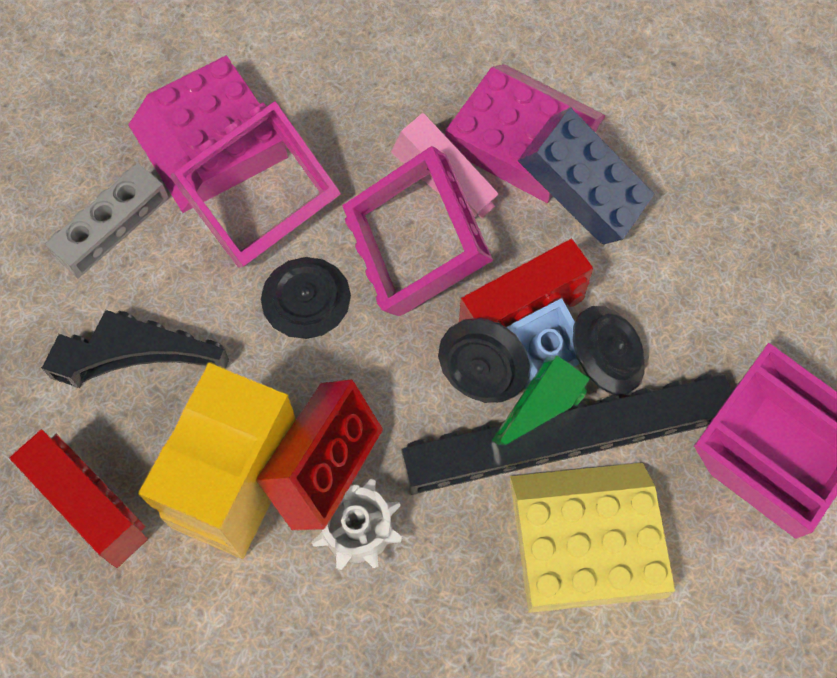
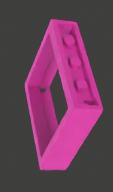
M276 101L268 106L263 102L249 111L251 118L243 124L239 119L224 129L227 134L219 141L212 137L198 147L202 153L193 159L189 155L183 157L173 165L176 171L170 175V178L238 268L244 267L341 194ZM268 120L319 193L240 251L188 182L186 176L258 125Z
M430 146L342 205L346 214V225L353 232L357 242L355 243V248L367 267L365 270L366 276L376 290V302L384 312L395 316L404 315L493 261L447 155L433 146ZM431 173L464 252L396 293L365 215Z

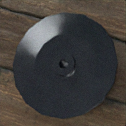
M302 257L288 260L273 270L264 283L260 300L263 314L274 329L288 337L309 339L323 336L340 324L348 312L351 293L348 280L338 267L324 259Z
M591 306L579 313L573 325L572 341L577 360L586 376L600 389L613 395H626L639 387L644 375V350L641 339L634 327L619 313L606 306Z
M484 318L464 319L452 325L440 340L438 358L442 372L455 389L469 398L483 403H502L517 396L528 382L531 366L527 350L516 334L500 323Z

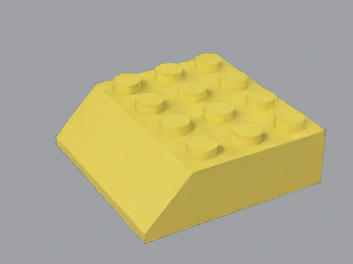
M643 463L510 476L528 613L668 598L675 592L656 488Z

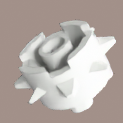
M370 479L362 488L359 485H352L349 487L325 530H322L311 543L313 547L328 545L333 554L336 555V568L342 570L349 562L361 563L365 561L373 568H377L379 566L378 555L383 552L387 544L401 543L402 536L392 529L390 517L401 505L399 502L386 503L381 495L376 492V481ZM357 519L359 523H363L362 528L357 530L350 528L352 527L351 521Z

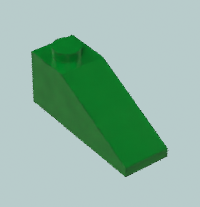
M558 355L547 357L492 441L499 445H506L566 411L573 405H578L586 395L587 389L584 387L590 379Z

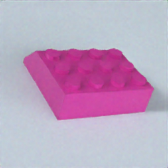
M227 55L147 94L128 124L182 213L193 207L170 178V175L176 171L173 165L186 155L193 159L202 153L198 148L212 137L219 141L227 135L224 131L226 127L238 119L243 124L251 118L249 111L260 105ZM266 120L186 176V179L203 202L287 159L286 146L269 121Z
M503 64L490 68L445 130V136L470 163L548 204L552 195L518 162V159L551 116L571 107L595 132L605 118V115Z
M768 343L697 440L694 448L714 478L792 537L798 539L813 533L837 496V392L772 344Z

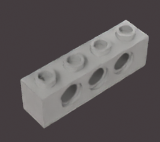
M137 163L130 170L125 171L120 176V179L111 187L103 190L88 207L79 211L74 216V219L65 227L56 231L45 245L53 257L79 279L169 197L163 184ZM88 237L86 240L79 242L81 239Z

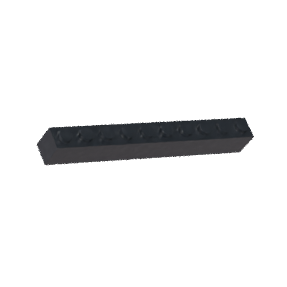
M706 374L697 377L691 383L682 384L681 381H675L663 386V389L656 391L645 388L637 390L631 396L619 399V396H609L602 399L599 404L588 406L587 403H579L576 406L573 405L568 411L560 413L506 445H499L492 441L501 426L491 428V425L478 426L471 433L459 435L457 432L442 435L439 438L440 440L432 442L416 440L408 443L406 448H401L410 493L415 495L704 428L710 424L732 392L725 375L713 377V374Z

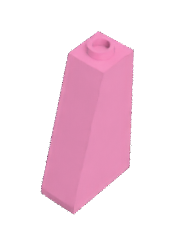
M422 113L401 131L391 153L403 164L430 146L447 155L474 218L477 215L481 219L484 218L495 207L492 201L499 193L432 121ZM431 173L421 178L439 194Z

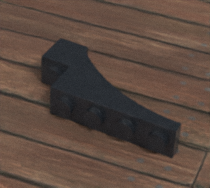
M105 310L90 341L75 334L71 337L58 334L41 369L50 379L80 389L83 382L130 366L159 362L188 363L203 366L212 363L225 369L229 358L223 345L216 341L207 339L203 342L194 339V336L183 330L172 332L166 330L163 325L155 321L147 320L145 323L136 320L133 315L125 311L114 313Z

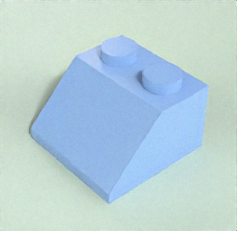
M562 298L506 327L516 334L527 350L531 367L528 382L524 386L525 389L547 357L558 355L573 367L580 364L577 360L572 341L575 321Z

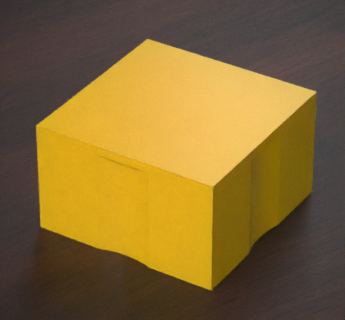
M208 363L184 407L176 427L163 446L138 494L150 507L159 511L160 518L170 528L243 560L271 504V500L256 479L296 421L288 395Z

